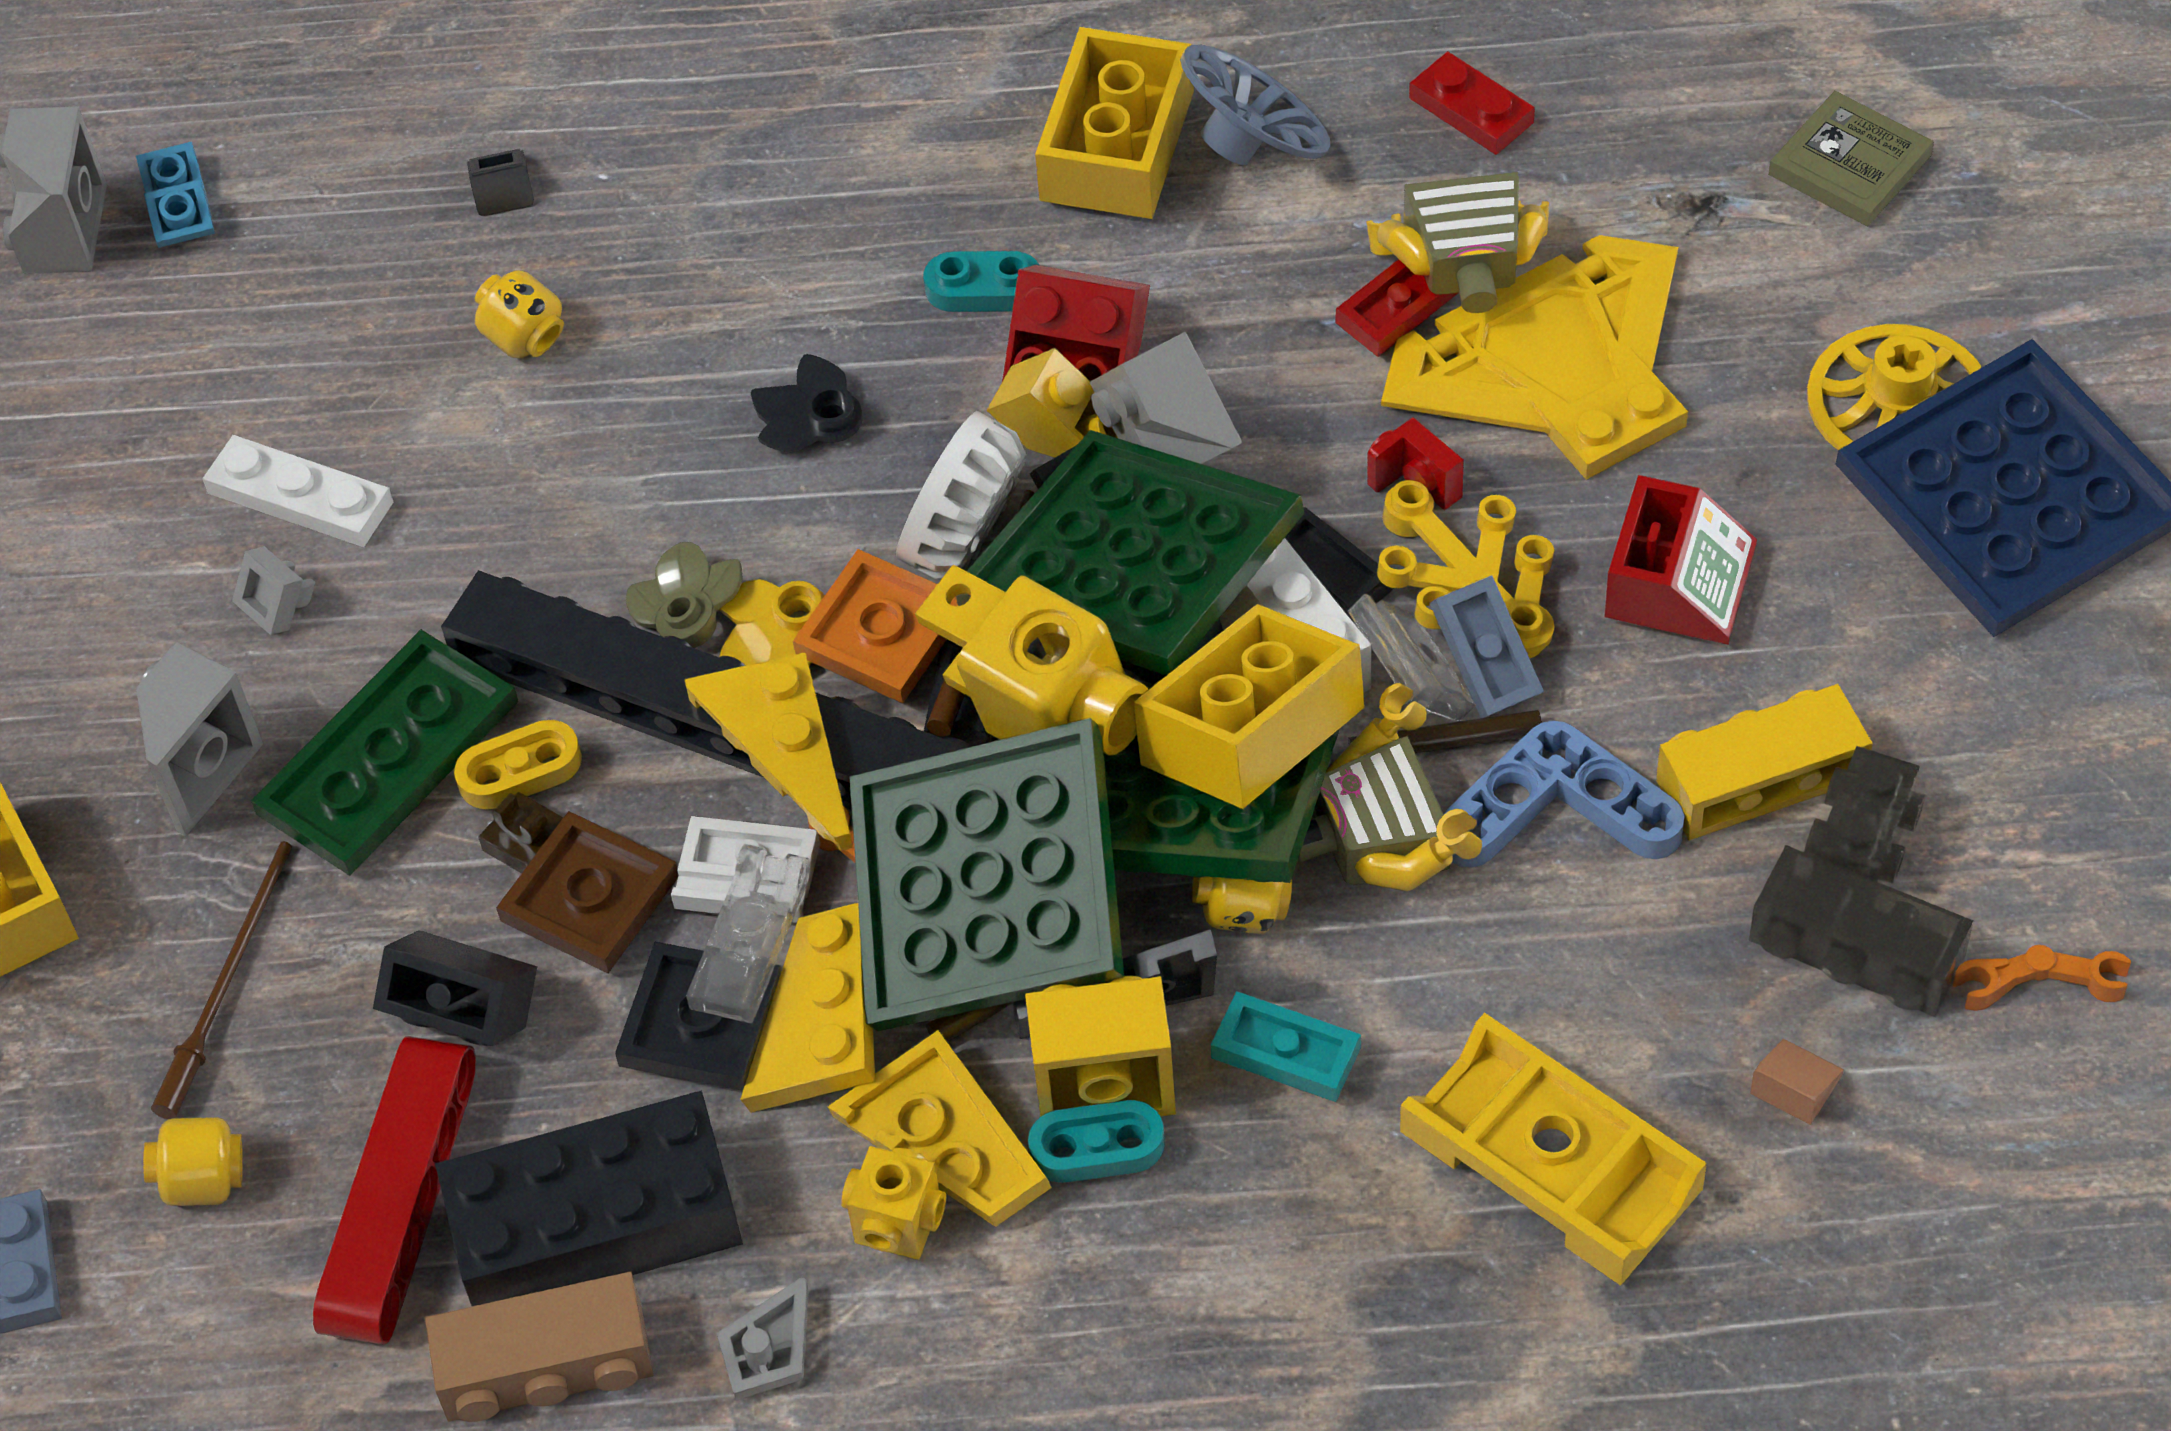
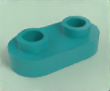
M1020 251L945 252L931 259L924 269L923 279L926 297L934 307L947 312H1012L1018 270L1039 265V263L1031 255Z
M1136 1100L1055 1110L1041 1116L1031 1127L1028 1136L1029 1154L1047 1179L1058 1183L1137 1173L1152 1167L1162 1156L1165 1147L1164 1125L1160 1115L1153 1107ZM1127 1138H1137L1142 1141L1138 1147L1124 1148L1120 1145ZM1062 1147H1068L1075 1151L1069 1157L1059 1158L1053 1155L1055 1150Z

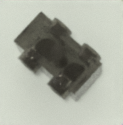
M1856 746L1848 769L1835 768L1824 804L1832 806L1827 821L1818 818L1814 820L1804 850V856L1814 859L1809 892L1870 912L1873 911L1884 881L1894 884L1899 874L1906 851V846L1899 845L1904 830L1915 831L1923 810L1926 795L1915 792L1920 770L1919 765Z

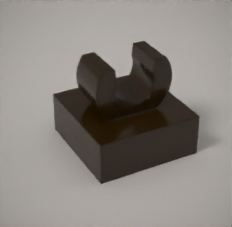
M517 792L516 795L509 793L493 811L494 820L478 838L482 851L522 873L563 817L520 792Z

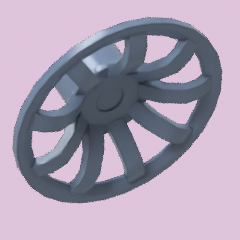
M1202 44L1191 45L1182 53L1180 61L1187 78L1197 91L1216 108L1200 130L1201 137L1214 151L1224 158L1240 165H1247L1263 142L1291 155L1307 159L1321 158L1330 148L1329 135L1315 114L1291 91L1259 68L1231 53ZM1200 59L1206 61L1209 65L1205 64L1204 62H1199L1196 60ZM1225 64L1233 67L1235 70L1233 90L1231 78ZM1197 74L1207 77L1213 87L1207 88ZM1252 77L1267 88L1250 105L1247 102ZM1279 98H1282L1292 107L1264 116L1265 112ZM1301 122L1303 124H1306L1308 127H1306L1305 125H1297L1291 123ZM1298 136L1308 141L1311 147L1302 148ZM1282 137L1285 140V142L1277 138Z

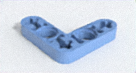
M1560 721L1543 722L1532 728L1445 812L1447 813L1453 809H1462L1477 820L1475 828L1481 824L1482 849L1480 854L1469 860L1462 859L1456 854L1452 855V863L1469 868L1481 866L1490 861L1556 797L1629 850L1644 858L1659 859L1674 853L1681 844L1684 824L1682 807L1674 798L1575 727ZM1559 748L1566 750L1565 759L1557 754L1552 755L1549 759L1542 757L1543 749L1551 753L1556 752ZM1571 769L1576 772L1573 779H1571ZM1609 779L1621 788V793L1614 799L1599 800L1592 797L1586 791V787L1594 780ZM1516 783L1525 787L1530 795L1522 803L1513 805L1499 801L1494 792L1503 784ZM1633 800H1637L1636 810L1631 807ZM1484 810L1488 817L1482 822ZM1659 820L1666 822L1665 831L1659 827H1654L1649 832L1642 829L1643 821L1651 825Z

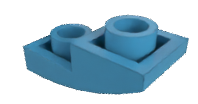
M192 141L136 155L145 191L144 197L158 248L215 234L209 203Z

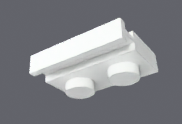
M691 816L677 870L679 875L676 887H673L671 893L674 909L797 922L798 918L803 917L805 898H808L820 846L818 832L814 829Z

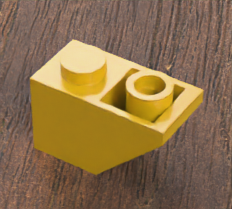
M1055 348L1011 366L986 410L1000 424L1017 432L1021 443L1027 449L1054 458L1076 446L1090 430L1118 438L1113 427H1106L1094 410L1091 396L1095 392L1090 381Z

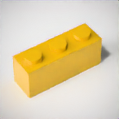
M1835 684L1818 691L1804 690L1798 692L1785 702L1759 711H1742L1731 717L1727 722L1700 731L1687 730L1675 735L1668 742L1660 744L1656 781L1660 789L1674 798L1682 807L1684 813L1683 831L1690 841L1866 780L1873 743L1839 684Z

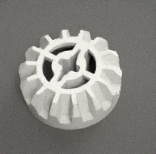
M979 411L974 412L967 418L941 454L913 505L897 545V559L935 580L942 579L952 565L965 571L967 570L971 559L975 560L982 544L993 533V526L1000 514L1007 508L1006 502L1011 492L1018 485V475L1026 464V452L1017 432Z

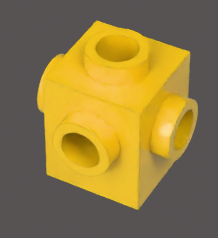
M869 1146L861 1169L852 1168L846 1178L841 1204L843 1208L848 1209L854 1242L856 1244L920 1260L930 1231L935 1232L941 1223L946 1205V1192L939 1190L935 1162L927 1161L921 1154L906 1148H894L889 1151Z

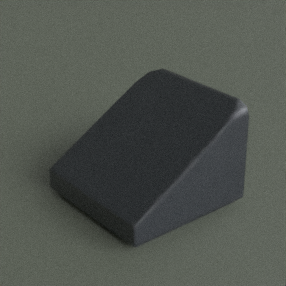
M515 149L472 158L467 161L469 179L479 215L487 216L533 205L534 197L523 150Z

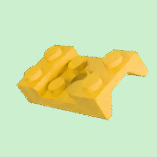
M1485 1012L1476 1021L1465 1047L1454 1065L1426 1096H1408L1400 1107V1132L1453 1169L1462 1161L1565 1233L1564 1247L1620 1286L1703 1190L1707 1165L1705 1161ZM1556 1129L1565 1133L1570 1138L1571 1144L1562 1151L1548 1152L1539 1148L1533 1141V1138L1543 1130Z

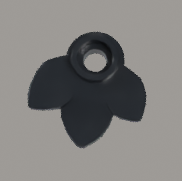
M803 355L797 369V385L764 387L751 390L750 394L754 409L758 417L767 424L760 432L758 440L763 445L775 450H800L817 441L824 443L841 442L853 436L862 424L861 406L858 400L847 390L845 373L835 364L818 356Z

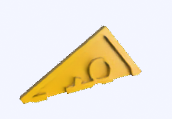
M806 653L685 679L689 701L696 708L701 706L721 726L723 736L736 749L743 750L749 755L751 765L783 797L788 794L807 814L809 824L824 839L834 842L840 851L853 848Z

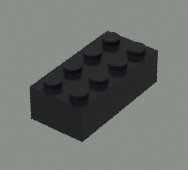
M702 1090L435 1163L461 1279L471 1306L632 1272V1275L743 1245Z

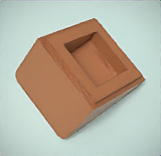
M1782 1039L1753 1072L1750 1094L1811 1125L1842 1077L1844 1069Z

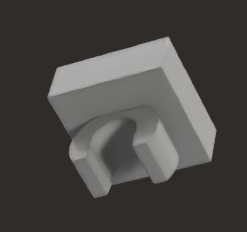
M263 546L245 551L232 602L267 633L273 635L290 630L295 608H302L310 603L316 582L311 578L303 580L294 572L295 564L293 562L281 561Z

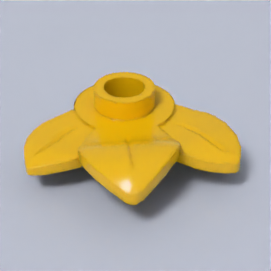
M761 579L741 583L735 598L719 609L725 616L737 624L725 641L719 657L730 656L738 659L745 665L795 655L793 640L825 596L824 593L811 583L805 581H791L781 587ZM797 611L809 613L799 618L790 617L791 614Z

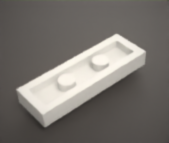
M232 435L202 478L206 491L210 495L361 547L366 545L394 503L388 487L236 435Z

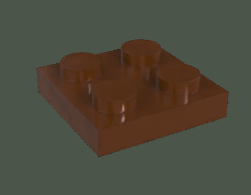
M568 811L496 909L501 922L609 974L679 876L676 861Z

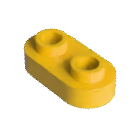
M542 720L468 748L458 758L454 768V775L460 794L469 805L479 809H494L500 805L509 793L516 795L517 792H520L528 797L568 781L578 771L582 761V754L577 736L569 725L557 720ZM558 757L547 763H542L546 758ZM490 779L499 780L490 784H483L485 781Z

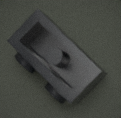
M418 930L384 946L373 1009L400 1017L404 1022L414 1026L432 1027L458 1035L464 1041L472 1044L494 1046L526 1028L538 966Z

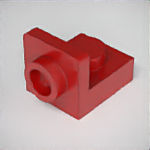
M1414 417L1394 431L1388 430L1382 433L1368 450L1367 484L1375 492H1380L1403 475L1405 480H1413L1423 484L1432 495L1434 502L1444 511L1463 498L1464 459Z

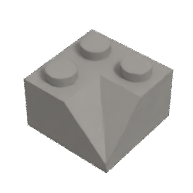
M79 106L10 109L5 133H0V166L8 168L12 178V195L14 200L12 215H7L3 224V235L7 249L14 250L23 273L92 271L107 183Z
M1186 331L1090 382L1095 392L1091 396L1094 410L1106 427H1113L1118 439L1200 464L1243 443Z

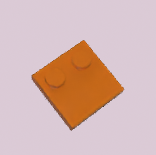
M857 549L794 638L795 654L805 652L808 661L900 703H904L947 640V638L919 624L915 616L916 611L937 584ZM956 596L952 599L950 605L959 606Z

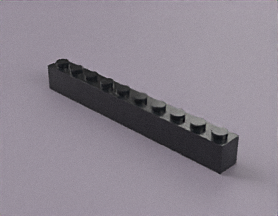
M479 570L441 625L446 644L509 684L763 777L751 765L749 755L743 750L736 749L723 736L721 726L701 706L696 708L689 701L685 679L746 666L736 658L711 655L692 648L686 641L678 637H662L637 628L632 622L623 617H606L584 609L570 598L564 596L554 598L529 589L524 583L515 578H499ZM815 692L842 803L847 809L852 810L850 776L972 747L957 738L943 739L918 730L913 724L902 718H885L863 710L857 704L844 697L835 696L830 698Z

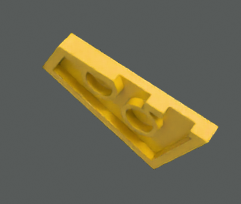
M858 903L798 918L740 1098L751 1113L875 1082L873 1028L866 1024Z
M939 1030L875 1073V1082L856 1086L827 1106L836 1120L876 1147L889 1151L894 1148L910 1149L924 1156L927 1161L935 1162L939 1189L945 1191L947 1195L995 1227L1052 1188L1045 1174Z

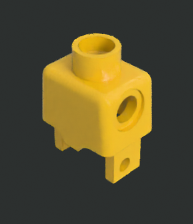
M955 565L950 567L916 611L915 616L919 624L963 647L943 673V677L947 685L971 697L986 732L1002 740L1091 718L1098 724L1102 736L1103 753L1107 755L1118 754L1135 738L1137 728L1133 702L1149 689L1144 684L1125 675L1106 623L1094 614L1026 576L1018 577L1009 589L1004 592ZM957 595H971L969 601L964 605H950L952 599ZM1037 637L1041 641L1046 653L1043 659L1027 652L1030 644Z

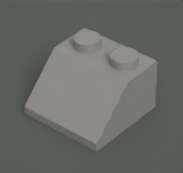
M175 642L160 660L155 661L147 668L142 681L136 687L147 763L176 831L187 836L262 747L263 742L237 673Z

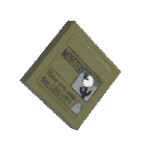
M1834 90L1770 160L1768 175L1868 227L1932 156L1934 141Z

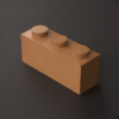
M632 1272L425 1317L435 1392L448 1422L459 1419L467 1422L483 1421L495 1416L500 1410L527 1404L551 1406L562 1402L568 1395L598 1388L604 1391H618L632 1386L639 1379L654 1376L641 1301Z

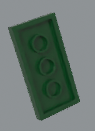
M420 629L251 800L255 813L351 876L455 768L460 755L468 748L478 744L519 702L515 687Z

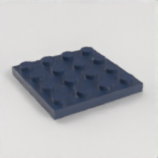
M2033 339L1838 450L1835 463L1993 637L2171 532V482Z

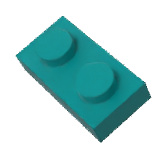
M1236 991L1211 1043V1058L1337 1102L1360 1052L1361 1034Z

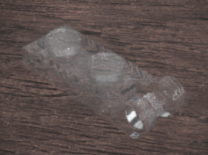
M750 844L742 846L737 858L734 878L686 995L691 1010L753 1024L808 882L810 873V860L808 857L787 854L783 859L767 855V850L763 847ZM761 880L778 884L774 896L757 892Z

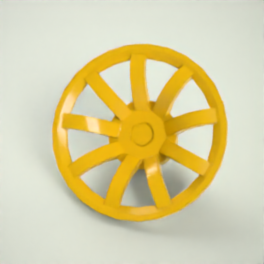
M1882 324L1865 327L1848 333L1833 342L1818 357L1810 372L1807 386L1808 410L1814 425L1825 440L1837 450H1840L1853 442L1843 432L1855 427L1877 407L1881 408L1882 411L1876 428L1954 384L1944 381L1937 374L1954 357L1965 367L1969 375L1982 367L1965 347L1948 336L1933 330L1908 324ZM1889 337L1878 345L1874 359L1864 356L1855 346L1872 339ZM1928 343H1930V344H1932V345H1935V346H1937V347H1940V348H1939L1938 351L1935 353V351L1933 350V348H1932ZM1840 355L1854 370L1863 373L1857 378L1843 381L1825 377L1831 364ZM1864 393L1859 401L1846 412L1835 417H1829L1823 403V394L1843 398Z

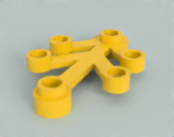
M1405 480L1391 488L1385 496L1382 516L1386 528L1402 537L1420 536L1448 567L1417 562L1415 554L1410 549L1399 545L1389 546L1379 556L1377 569L1379 580L1391 588H1403L1406 586L1424 588L1417 595L1415 618L1423 627L1436 630L1441 628L1433 610L1426 606H1429L1433 600L1492 575L1529 659L1540 654L1550 644L1554 633L1552 616L1539 605L1543 576L1550 571L1552 566L1553 544L1547 538L1539 535H1528L1520 539L1514 559V564L1520 572L1515 598H1513L1498 582L1505 535L1512 531L1516 514V507L1509 498L1501 495H1490L1480 502L1476 522L1481 534L1475 558L1433 513V497L1423 484L1413 480ZM1498 514L1504 518H1493L1489 515ZM1527 554H1536L1542 558H1530ZM1389 565H1401L1404 569H1393Z

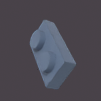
M1492 575L1441 596L1430 603L1480 718L1489 717L1544 692Z
M41 1189L0 1198L1 1334L62 1319L48 1202Z

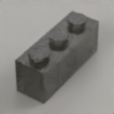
M1785 845L1754 904L1749 941L1761 945L1765 951L1778 958H1793L1822 970L1829 978L1836 982L1847 985L1856 984L1883 995L1899 1008L1912 1011L1919 1010L1936 1017L1954 981L1955 972L1966 956L1974 920Z

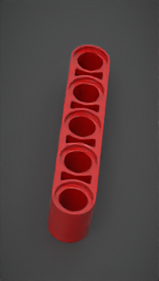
M411 1036L404 1037L400 1042L317 1289L313 1308V1326L317 1334L382 1345L387 1344L392 1338L441 1187L435 1163L450 1159L471 1094L476 1071V1054L473 1046Z

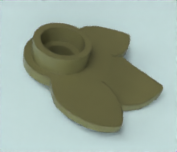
M680 542L669 548L661 556L655 567L656 579L638 582L628 588L626 605L629 614L639 626L656 628L662 637L675 636L686 641L692 648L699 647L707 642L715 632L717 626L716 611L737 595L742 583L741 563L738 559H729L710 566L707 557L698 545L692 542Z

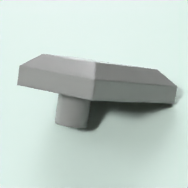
M799 1278L716 1333L736 1400L803 1380L809 1292L805 1278Z

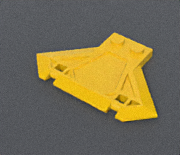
M1598 235L1582 245V249L1588 258L1575 264L1561 254L1516 277L1515 283L1510 287L1496 288L1498 301L1492 309L1482 313H1470L1460 306L1435 319V326L1440 334L1425 340L1413 330L1399 337L1396 340L1381 399V406L1545 432L1586 480L1687 427L1688 411L1652 371L1679 247ZM1604 277V281L1596 285L1593 283V281ZM1454 353L1457 355V357L1448 362L1444 360V358Z

